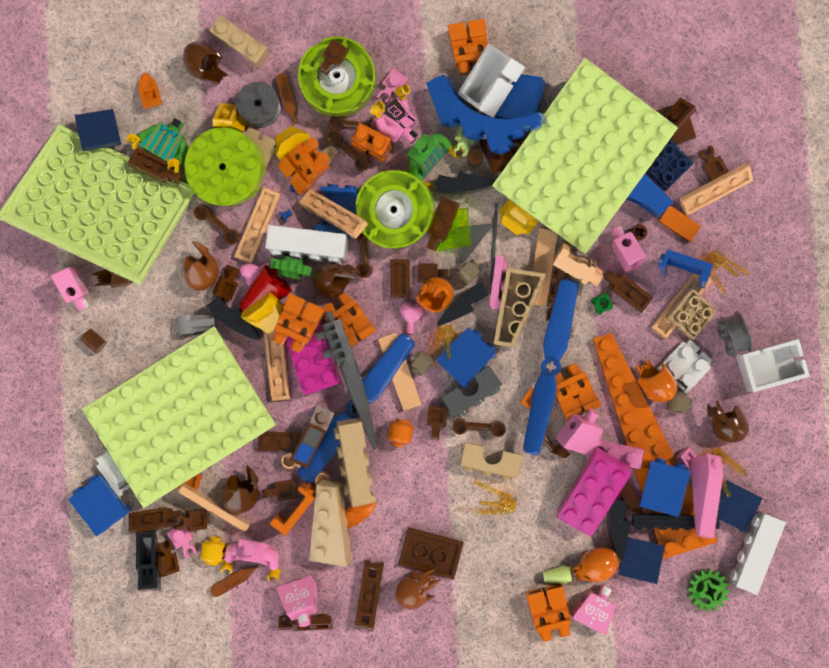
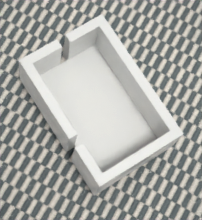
M488 43L457 94L477 109L494 117L513 87L511 85L512 82L518 80L525 67Z
M799 339L787 340L751 352L738 354L736 358L746 392H757L810 377L806 361L794 360L793 358L804 356Z

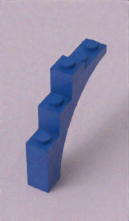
M442 74L426 82L441 125L454 128L461 123L465 137L473 141H479L485 135L490 150L496 154L501 155L510 151L509 148L514 146L512 138L519 139L525 135V132L529 130L536 131L542 128V124L547 123L545 116L540 112L515 119H497L481 115L461 99L455 91L450 78Z
M646 174L643 175L626 198V200L643 207L656 218L673 203Z

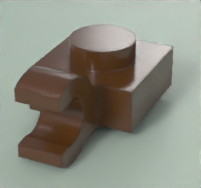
M332 39L322 55L325 61L320 67V72L328 76L334 65L340 67L349 53V49Z
M418 263V283H424L433 277L451 278V269H438V264Z
M226 265L224 269L225 276H219L213 294L232 301L239 284L234 282L239 269Z
M429 406L427 425L432 426L431 439L439 440L440 427H446L448 408Z
M295 479L276 481L275 488L262 490L263 498L277 496L278 501L297 498Z

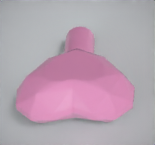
M269 261L260 266L244 264L241 267L240 273L246 278L248 287L251 286L260 269L265 265L269 266Z
M405 302L401 305L400 311L403 319L407 322L406 333L413 334L414 323L423 317L425 308L420 304L412 305L409 302Z

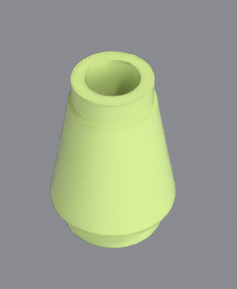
M565 565L543 571L545 583L568 584V582H572L570 566L565 567Z

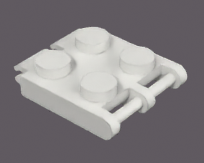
M691 339L686 343L682 341L662 362L673 374L677 386L685 395L710 370L709 364L712 362V359L704 351H701L698 355L696 354L700 348ZM661 364L656 368L659 372L662 368ZM677 379H679V380L686 386V388H684V387L677 381Z
M106 450L96 458L99 463L96 467L114 492L120 497L130 486L127 484L120 489L127 481Z

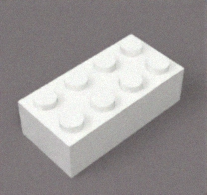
M268 225L266 249L275 257H284L287 254L299 260H303V257H309L311 261L322 262V259H328L330 263L341 264V261L346 262L349 239L346 234Z

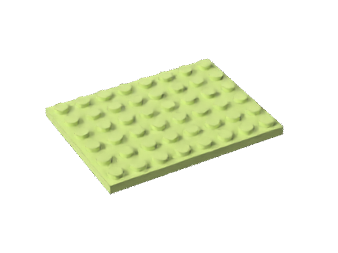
M584 58L543 114L547 123L542 124V128L530 132L492 187L580 252L586 254L678 127Z
M58 125L0 210V220L141 285L195 196V193L188 184L182 181L179 185L169 181L164 183L129 167L127 162L130 157L109 147L82 151L79 134Z
M212 327L82 409L143 508L277 425L216 327Z

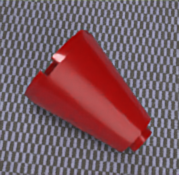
M268 265L263 266L239 304L241 313L269 292L277 299L282 300L292 292L290 285L284 278L281 280L277 276L278 272L276 270L270 269Z

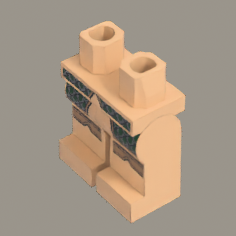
M563 241L554 256L553 265L573 277L581 279V283L585 285L589 281L598 286L603 278V270L596 266V260L591 258L589 261L586 256L574 253L570 250L571 244Z

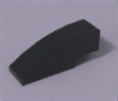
M460 171L458 179L438 175L435 192L450 195L472 194L493 188L492 185L496 180Z
M480 282L471 287L452 302L439 319L438 327L473 312L471 304L488 297L483 283Z
M219 296L207 305L208 309L221 322L234 331L255 340L262 339L256 329L241 318L240 308L236 307L231 310Z
M616 498L607 511V527L613 551L618 555L619 560H624L631 522L624 519L627 501Z
M156 530L136 533V570H138V590L141 592L161 590V577L159 576L156 558L159 557V552L156 550V543H158Z

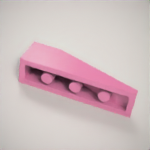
M707 453L690 459L696 536L714 538L723 480V465L720 456Z

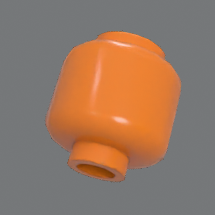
M396 418L395 421L390 422L387 439L392 441L393 446L403 448V444L411 442L414 427L410 425V421Z

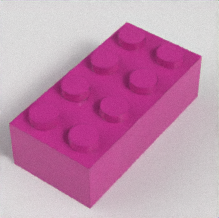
M320 320L315 333L324 331L322 320ZM315 333L309 345L306 344L301 353L290 349L294 341L293 338L288 336L286 339L303 395L342 383L334 357L323 358L322 352L331 349L327 338L317 341Z
M596 447L559 505L557 518L592 537L632 474L630 465Z

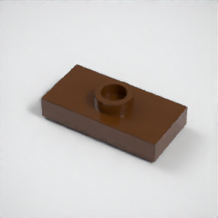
M390 259L391 298H410L409 259Z

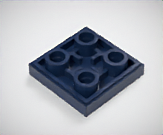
M114 109L75 115L82 151L121 145Z
M670 139L646 172L667 191L694 163Z
M726 480L720 493L717 516L720 517V520L746 533L763 498Z
M628 537L624 560H621L618 575L658 584L665 545Z

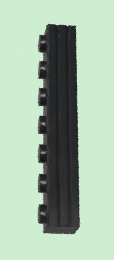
M632 513L631 525L635 529L647 527L649 530H654L655 528L660 530H667V528H671V530H679V528L691 530V528H696L695 515L680 514L677 517L670 514ZM719 516L716 519L715 529L720 528Z

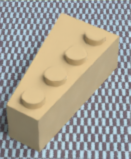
M507 268L494 339L495 345L515 349L545 283L546 274Z
M359 417L336 421L337 428H334V435L336 440L339 439L340 445L337 447L338 458H342V465H339L341 477L345 478V483L342 484L343 493L348 496L353 507L376 503L375 495H373L369 487L373 486L370 472L367 470V467L370 465L367 452H364L366 442L362 421Z
M323 479L316 486L309 561L347 567L353 560L350 550V536H348L347 529L348 521L344 509L345 500L342 482Z

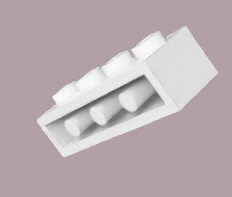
M757 511L751 521L750 531L745 535L743 549L737 555V564L730 573L729 582L758 595L786 522Z

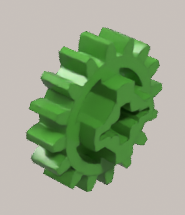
M281 256L280 260L271 259L269 264L270 269L278 271V276L300 280V276L310 277L312 270L311 267L303 265V260L287 256Z
M707 568L706 572L699 569V575L692 573L694 579H688L691 586H686V589L691 591L687 594V597L692 599L691 603L697 605V608L700 610L704 607L707 612L710 611V607L717 611V605L724 607L722 601H728L729 599L725 594L730 593V590L726 589L729 586V583L724 581L726 577L722 574L719 575L717 570L712 572L710 568ZM708 577L716 579L717 582H711ZM708 586L711 587L709 589V594L706 593V591L708 590ZM699 598H706L708 602H703Z

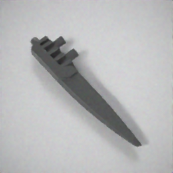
M332 311L324 313L327 319V323L322 324L324 331L315 333L317 341L327 338L331 348L322 352L323 358L327 359L334 356L335 363L340 364L339 368L355 410L362 421V426L373 450H375V432L366 391L341 319L335 320Z

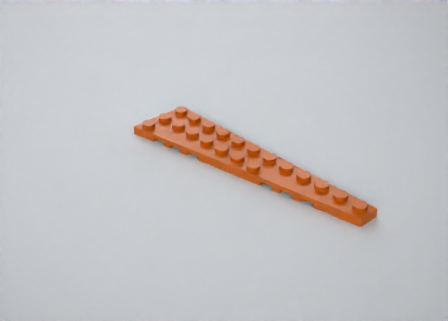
M612 333L593 338V342L625 443L628 446L645 449L641 468H633L642 494L650 460L655 461V457L667 460L666 464L673 466L675 462H678ZM687 483L680 514L695 515L693 491L689 483ZM646 508L648 514H666ZM655 528L653 530L657 543L665 545L662 559L718 542L715 534L714 538L696 536V528H691V530H684V528H679V530H671V528L660 530Z

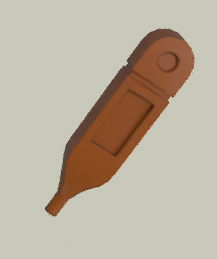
M280 73L276 77V82L284 109L292 118L293 123L297 124L295 119L297 107L287 75Z
M626 482L620 491L622 498L627 501L631 511L643 514L642 507L639 506V499L628 482Z
M258 565L253 568L240 569L216 583L211 588V594L219 597L245 582L254 570L259 568Z

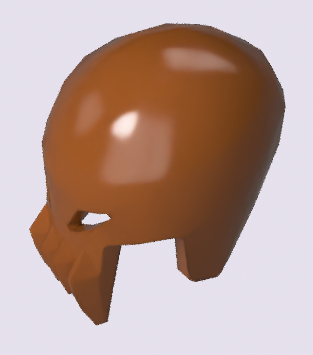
M192 241L202 254V257L199 260H196L192 255L185 257L183 266L184 278L191 289L196 291L206 290L218 278V263L209 253L206 246Z
M435 569L422 574L417 570L402 578L396 586L395 597L397 603L405 609L414 610L433 599L435 596L429 595L426 592L441 581V579L434 580L436 577H432L434 574L431 573Z

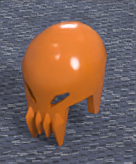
M440 277L430 278L424 282L418 292L417 302L428 311L441 312L453 300V287L448 281Z
M645 358L646 365L643 364V366L639 367L636 364L640 375L638 383L649 399L654 402L664 403L670 401L676 395L677 382L664 363L661 364L660 372L655 369L647 358Z
M599 547L581 553L583 557L580 563L571 567L572 570H575L573 573L576 574L577 581L603 582L611 578L617 571L619 558L613 550Z

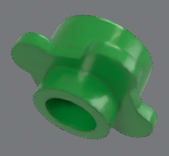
M602 293L601 296L591 299V304L594 305L595 313L598 315L613 308L607 293Z

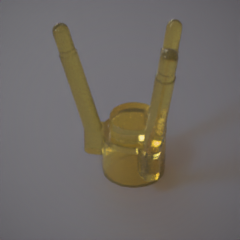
M715 250L704 259L705 262L713 264L712 268L717 270L722 266L735 277H738V273L727 264L746 275H750V272ZM712 269L711 275L721 291L726 293L721 281Z
M452 325L437 327L438 333H435L434 367L438 366L436 359L439 357L440 339L441 343H445L447 358H451L449 342L452 341V338L454 341L457 339L456 330L452 329Z
M720 446L710 453L720 456L722 458V465L727 462L744 477L747 475L745 469L730 458ZM722 480L724 491L728 497H731L726 483Z
M474 481L475 485L504 497L500 498L499 503L479 501L480 505L494 506L501 510L478 511V514L508 515V513H515L517 500L516 498H511V494Z

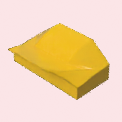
M220 103L213 117L214 128H232L244 132L247 124L239 114L236 104Z
M290 126L275 136L276 155L281 161L290 154L297 144L310 139L311 136L306 130Z
M510 199L499 210L501 224L515 235L524 233L529 235L539 222Z
M269 292L243 311L241 318L253 327L269 334L274 330L283 309V303Z

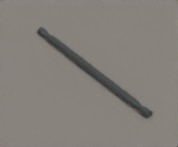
M494 204L489 294H491L495 268L498 204Z

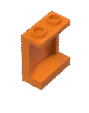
M303 482L297 490L305 495V499L289 519L279 513L270 523L284 536L287 535L315 499L316 488L312 484H305Z

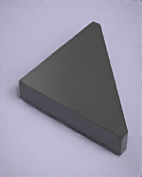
M492 223L457 227L461 263L467 260L492 228Z

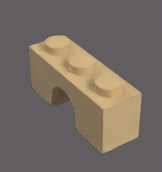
M221 15L209 30L213 38L226 47L236 50L246 61L258 69L261 68L270 55L266 46Z
M464 442L460 466H464L463 470L474 472L475 469L482 470V474L493 476L496 473L506 480H512V477L518 478L522 459L521 454L502 450L498 461L488 463L483 458L484 446Z

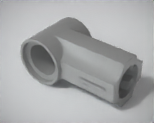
M214 314L177 316L179 335L206 332L212 327L217 329V320Z

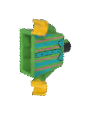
M176 118L173 119L169 127L159 122L157 125L154 124L136 135L130 134L127 136L126 144L134 142L132 149H136L138 143H141L140 146L143 149L167 161L168 170L171 167H175V173L179 172V166L185 161L188 151L186 138L179 133L184 123Z
M440 133L431 134L430 136L423 134L407 154V172L417 176L429 188L434 189L433 184L424 181V179L448 149L450 155L459 159L456 156V152H454L456 144L452 145V142Z

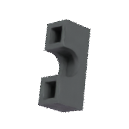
M490 365L482 369L474 377L477 382V390L474 394L470 396L463 395L458 387L441 397L454 417L457 415L459 418L469 412L467 408L473 404L477 407L485 401L483 399L488 394L493 396L501 390L499 387L502 383Z

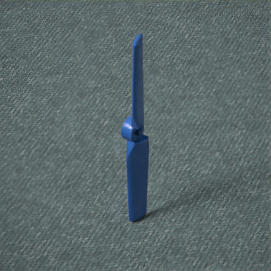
M561 279L559 282L543 340L545 359L541 363L542 372L534 385L523 444V451L530 455H538L540 453L557 391L556 376L562 369L560 360L568 348L579 283L571 279ZM551 362H553V365L556 366V369H552V371L549 372V369L546 368L547 364L550 365Z
M400 334L362 380L369 404L381 396L414 348L415 343L409 336ZM352 400L348 403L347 410L336 416L330 423L308 468L303 466L299 468L298 475L304 481L312 483L337 453V447L340 445L339 439L336 440L334 435V428H337L336 421L358 418L357 412L354 413L352 411Z

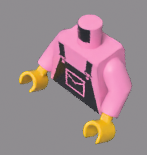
M407 84L397 87L395 90V94L400 97V100L396 98L387 106L382 101L374 103V106L370 109L371 114L375 115L370 125L379 133L391 138V141L395 143L404 137L412 144L418 137V134L412 130L416 123V118L411 114L408 99L405 97V95L410 93V87Z
M239 539L237 543H230L227 546L224 561H222L221 573H223L224 569L230 571L229 574H231L234 565L233 561L269 566L270 571L267 579L270 581L271 577H274L276 582H278L281 574L278 552L273 550L274 547L268 544Z

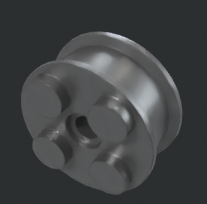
M252 82L245 85L237 96L236 105L238 112L248 124L254 127H267L278 119L281 112V101L270 85L264 82Z
M738 311L734 312L733 316L718 318L717 324L719 328L717 333L719 338L724 339L726 343L724 348L728 356L736 357L739 352L745 350L753 351L749 330Z

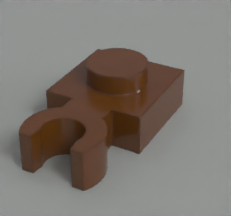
M710 145L707 147L708 155H705L703 150H700L698 156L705 160L706 163L701 166L711 182L729 171L721 156L714 157V148Z
M207 509L186 511V516L180 514L173 516L174 519L181 520L179 525L173 526L176 530H183L185 527L188 531L207 529Z
M171 540L164 541L165 548L163 543H156V550L160 553V557L156 558L160 577L180 571L176 552L171 553L173 547Z

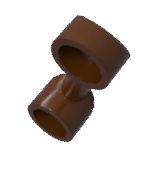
M332 116L329 119V126L333 130L341 131L343 128L357 129L359 123H362L377 131L370 125L373 119L368 123L346 121L341 116Z
M331 130L327 133V142L333 146H339L355 161V167L358 170L366 171L369 169L371 164L369 158L359 155L343 141V135L339 131Z
M198 205L195 207V218L211 222L224 233L223 239L227 244L232 245L239 241L240 234L238 230L228 228L212 214L209 206Z
M361 232L355 239L359 241L361 263L356 267L359 273L356 272V274L361 278H368L373 273V267L369 265L368 238Z
M457 418L452 424L453 431L458 435L464 434L467 430L491 431L495 437H502L506 433L505 424L499 420H495L492 423L466 422L463 418Z
M546 434L544 435L543 444L552 454L561 458H567L570 455L560 443L555 446Z

